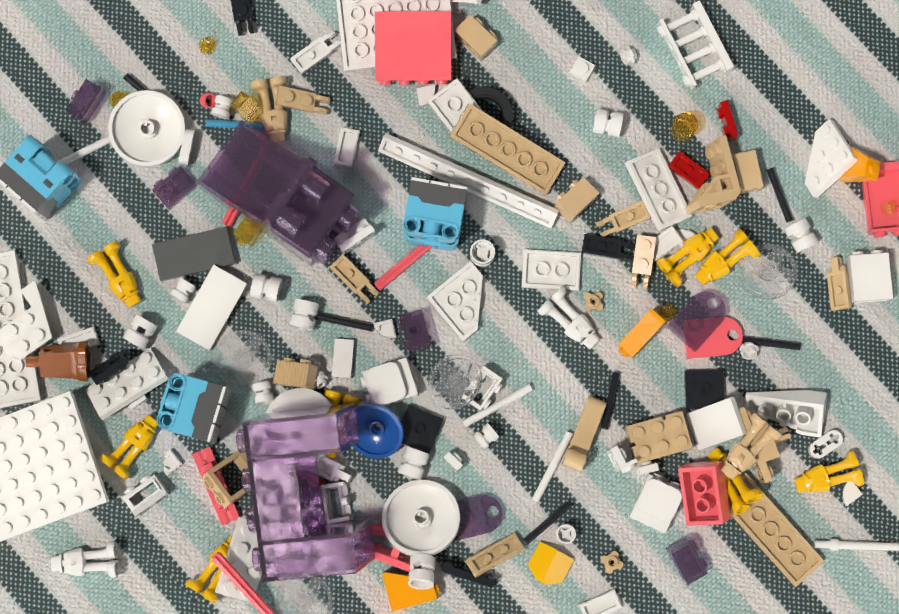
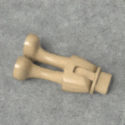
M284 76L270 79L274 110L271 108L268 81L259 79L251 82L252 89L260 94L263 106V114L260 117L272 144L286 141L287 111L283 107L275 105L278 87L285 86L286 77Z
M755 413L750 417L752 422L750 430L739 443L733 444L727 459L724 461L726 464L721 469L732 480L737 474L741 475V472L747 470L757 461L755 457L766 443L782 438L779 432L768 425L762 436L748 450L747 448L755 436L767 425Z

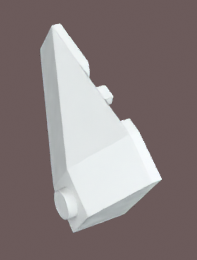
M810 390L746 392L745 409L763 419L774 420L782 427L788 426L795 429L796 433L801 435L821 437L827 393Z

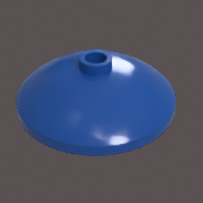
M366 404L360 406L351 414L347 422V437L351 445L364 456L375 459L386 458L394 454L403 441L404 429L401 420L391 409L383 405Z

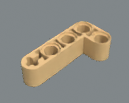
M588 396L562 466L579 473L581 472L607 402Z

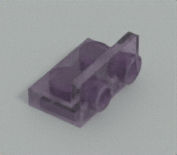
M182 166L171 169L168 177L164 180L160 179L153 186L154 189L152 191L168 210L172 209L198 186Z

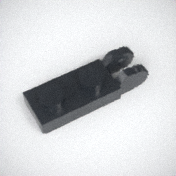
M230 0L238 36L243 35L241 22L248 21V31L250 34H253V14L250 0Z
M584 234L581 254L634 261V256L620 252L621 247L633 250L636 244L622 242L619 239Z

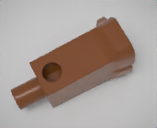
M88 341L66 345L42 346L39 356H26V367H40L41 377L71 378L88 382L91 369V352Z

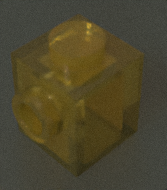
M242 91L229 104L249 124L256 121L264 111L259 106L260 101L253 95L250 97Z
M243 219L233 235L236 237L235 241L243 247L247 245L251 248L262 232L255 225Z

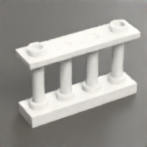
M700 0L693 3L689 14L671 23L665 24L663 18L659 20L658 27H656L660 37H664L683 74L682 80L686 87H690L691 91L697 85L696 80L717 70H723L724 74L733 70L734 65ZM692 20H697L700 26L699 30L674 41L669 31ZM700 37H706L708 41L706 47L684 58L682 57L678 49L679 47ZM709 53L715 55L716 63L691 74L687 64Z

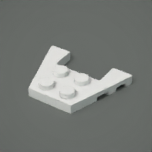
M36 281L20 290L31 308L0 329V346L20 361H23L26 356H30L53 339Z

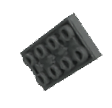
M227 227L152 244L161 282L209 271L213 265L222 268L235 264Z

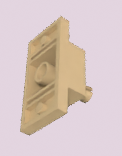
M742 407L738 410L748 433L751 428V413L745 407ZM768 423L752 440L747 448L748 450L762 436L768 427ZM787 427L777 430L780 434L789 431ZM790 433L783 435L780 440H771L766 443L755 457L757 461L752 467L759 484L773 481L772 476L774 474L772 468L766 462L780 457L775 443L790 439Z

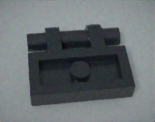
M122 350L116 354L113 353L109 356L108 360L102 364L98 363L90 371V376L96 385L107 382L111 375L116 372L119 373L127 367L126 365L129 362Z

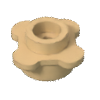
M585 293L586 305L584 309L586 311L602 310V293Z
M612 551L610 555H603L601 557V562L606 567V573L611 574L613 570L622 569L623 562L619 560V553L617 551Z

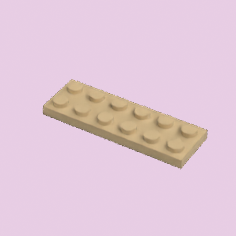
M470 103L467 104L449 135L452 139L544 195H547L565 164L564 161Z
M746 473L741 476L747 487L750 489H760ZM733 483V484H732L733 487L735 488V490H736V492L738 493V495L741 497V494H740L739 490L737 489V487H736L735 484ZM728 494L731 516L794 587L798 586L824 562L820 555L765 494L760 500L749 504L750 508L740 515H735L733 512L732 501Z

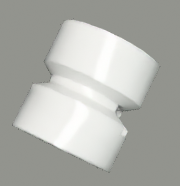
M597 108L593 133L604 134L607 132L608 136L619 137L623 113L613 111L610 114L608 110Z
M806 218L784 229L787 237L793 240L792 246L796 253H800L819 242L814 232L809 231L811 227Z
M485 239L475 241L470 249L472 263L477 267L483 268L493 262L495 256L493 244Z
M255 273L250 297L257 299L265 297L266 301L277 303L281 292L282 278L272 276L268 279L264 274Z
M295 299L293 306L295 314L291 315L289 326L313 331L315 325L313 317L317 315L319 304Z
M135 315L130 323L132 327L127 328L122 338L144 350L149 343L148 337L153 336L157 326ZM138 326L146 330L143 335L136 331Z
M406 447L403 454L405 460L400 462L397 472L421 480L424 473L422 466L427 464L429 454Z
M420 553L410 557L409 569L411 571L408 578V585L410 587L421 590L433 587V572L436 560L433 556Z

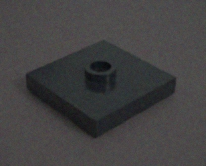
M723 370L684 371L686 410L701 409L724 400Z
M408 404L401 421L404 429L402 444L430 454L444 419Z

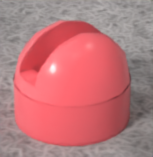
M204 93L201 95L199 101L204 108L211 109L215 106L214 94Z

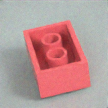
M723 461L686 463L678 468L687 526L724 524L731 519L725 474L721 471L724 466Z

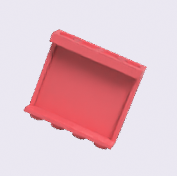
M375 12V81H380V85H391V81H399V85H410V81H418L419 85L429 84V81H436V84H448V81H452V12Z
M899 161L881 163L878 181L862 182L868 235H874V238L885 237L887 233L899 236Z

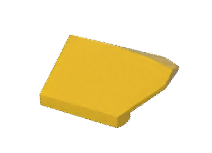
M540 541L528 566L536 580L546 585L563 582L574 559Z

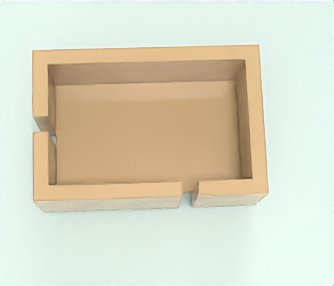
M682 411L665 415L663 419L661 416L624 427L628 443H635V446L630 448L633 459L637 458L638 462L634 463L635 465L693 449Z

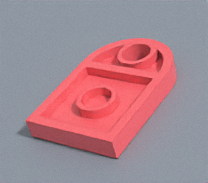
M729 317L682 321L687 359L729 355L735 352L742 343V329L735 320ZM730 330H734L738 334L737 339L734 341L730 340L727 336Z

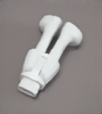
M562 286L550 299L572 321L570 322L549 300L537 312L540 315L547 314L553 317L565 329L564 333L568 337L591 349L600 338L595 334V329L593 330L588 318L584 314L580 315L567 303L564 297L566 289Z
M110 541L107 547L101 550L84 551L83 548H76L60 553L59 556H51L52 572L60 571L62 574L83 576L85 572L105 571L108 572L111 578H116L119 574L118 560L86 563V560L118 558L116 541Z

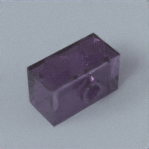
M85 79L80 89L73 93L72 101L65 111L71 117L86 125L106 93L101 87Z
M422 309L401 314V320H397L399 331H404L405 338L402 339L404 350L408 349L409 354L431 349L432 346Z
M684 537L666 547L681 578L687 585L708 574L705 569L708 565L702 556L699 558L696 552L699 549L694 540L690 541L687 537Z

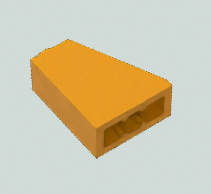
M849 145L858 161L838 181L843 183L878 181L881 162Z
M651 308L617 345L619 348L618 352L624 358L629 357L631 359L666 321Z
M382 573L392 612L438 599L437 595L440 594L437 583H434L430 589H415L408 585L409 576Z

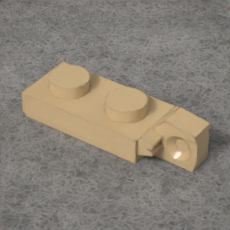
M842 257L830 258L831 268H828L827 281L831 311L851 309L852 304L846 266H843Z

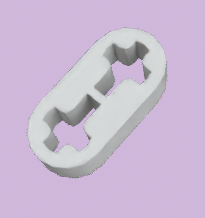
M185 129L179 155V164L189 165L195 130Z
M836 430L825 433L809 445V455L815 459L824 457L842 444V434ZM830 434L832 436L836 435L838 437L836 439V444L834 442L830 444L826 443L831 438ZM823 444L825 446L820 450V455L813 453L815 450L814 445L818 447Z

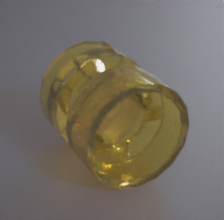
M680 113L671 125V135L679 142H687L697 131L698 121L691 113Z

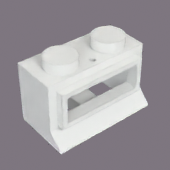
M481 366L460 398L479 411L482 408L486 409L492 401L489 399L493 392L496 394L503 384L500 383L502 378L487 367ZM487 375L494 381L477 404L470 398Z
M149 474L140 480L141 485L136 488L132 486L124 492L126 495L123 497V500L135 517H139L144 510L151 508L162 497L170 494L157 475L151 477ZM153 482L158 490L135 506L130 498Z
M347 482L321 485L319 498L324 504V509H322L323 520L327 524L353 520ZM338 488L343 517L334 518L330 489Z

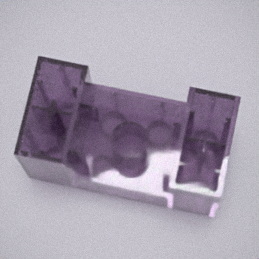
M355 403L264 413L242 422L243 429L237 430L236 443L239 452L246 453L248 468L242 470L241 481L244 491L246 493L251 492L253 508L247 510V525L250 532L257 533L258 547L253 548L252 564L255 571H262L263 582L356 574L374 560L375 552L370 520L325 524L316 455L341 453L360 442Z

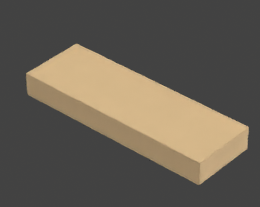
M513 533L469 557L465 562L476 578L523 552L525 547L516 533Z

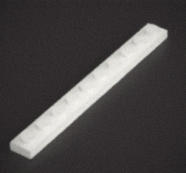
M387 133L383 136L378 152L450 184L465 186L467 191L552 228L559 212L558 209Z

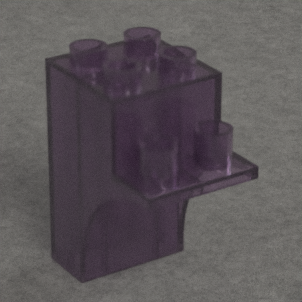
M242 120L196 182L198 187L309 266H312L315 260L324 265L337 247V241L332 238L338 228L347 233L359 216V209L354 206L356 195L318 169L317 161L311 157L309 159L302 158L286 150Z

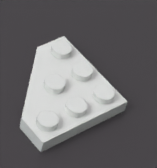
M830 119L815 132L805 179V185L815 198L824 193L858 161V158L836 124Z
M471 261L426 297L462 342L478 330L483 275Z

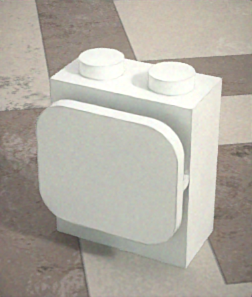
M882 250L871 251V254H863V251L852 252V255L846 258L851 304L890 301L893 299L889 253H883Z
M406 358L363 371V377H360L363 389L367 388L369 395L366 396L368 404L388 406L418 396Z
M653 473V475L648 474L628 517L665 534L682 499L681 485L673 481L669 484L663 481L664 477Z

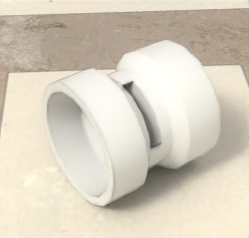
M216 95V105L212 108L211 115L228 120L230 117L229 111L233 107L234 100Z
M179 278L177 281L178 286L172 289L170 294L180 301L187 303L189 294L194 292L196 287L186 280Z
M270 381L252 384V390L256 395L254 398L255 404L274 400V396L270 391Z
M488 423L483 426L480 432L472 435L484 450L489 447V443L499 438Z
M564 524L556 530V538L563 544L571 543L576 537V531L571 525Z

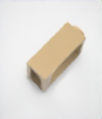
M243 447L208 470L202 477L205 487L212 491L215 495V500L224 509L259 486L266 479ZM234 461L250 484L230 496L215 476V473Z

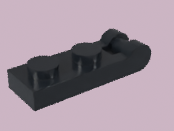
M448 561L442 564V571L444 573L493 588L495 580L491 579L492 575L483 573L475 578L470 568L464 566L461 569L454 568L453 564Z

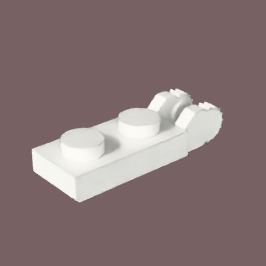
M334 30L322 38L319 37L290 58L301 75L341 46V40L335 41L329 47L326 45V42L335 37L336 33Z

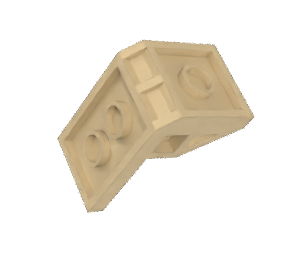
M726 135L716 138L705 146V155L709 159L711 166L710 174L713 178L711 182L701 185L686 206L687 215L723 208L736 200L741 191Z

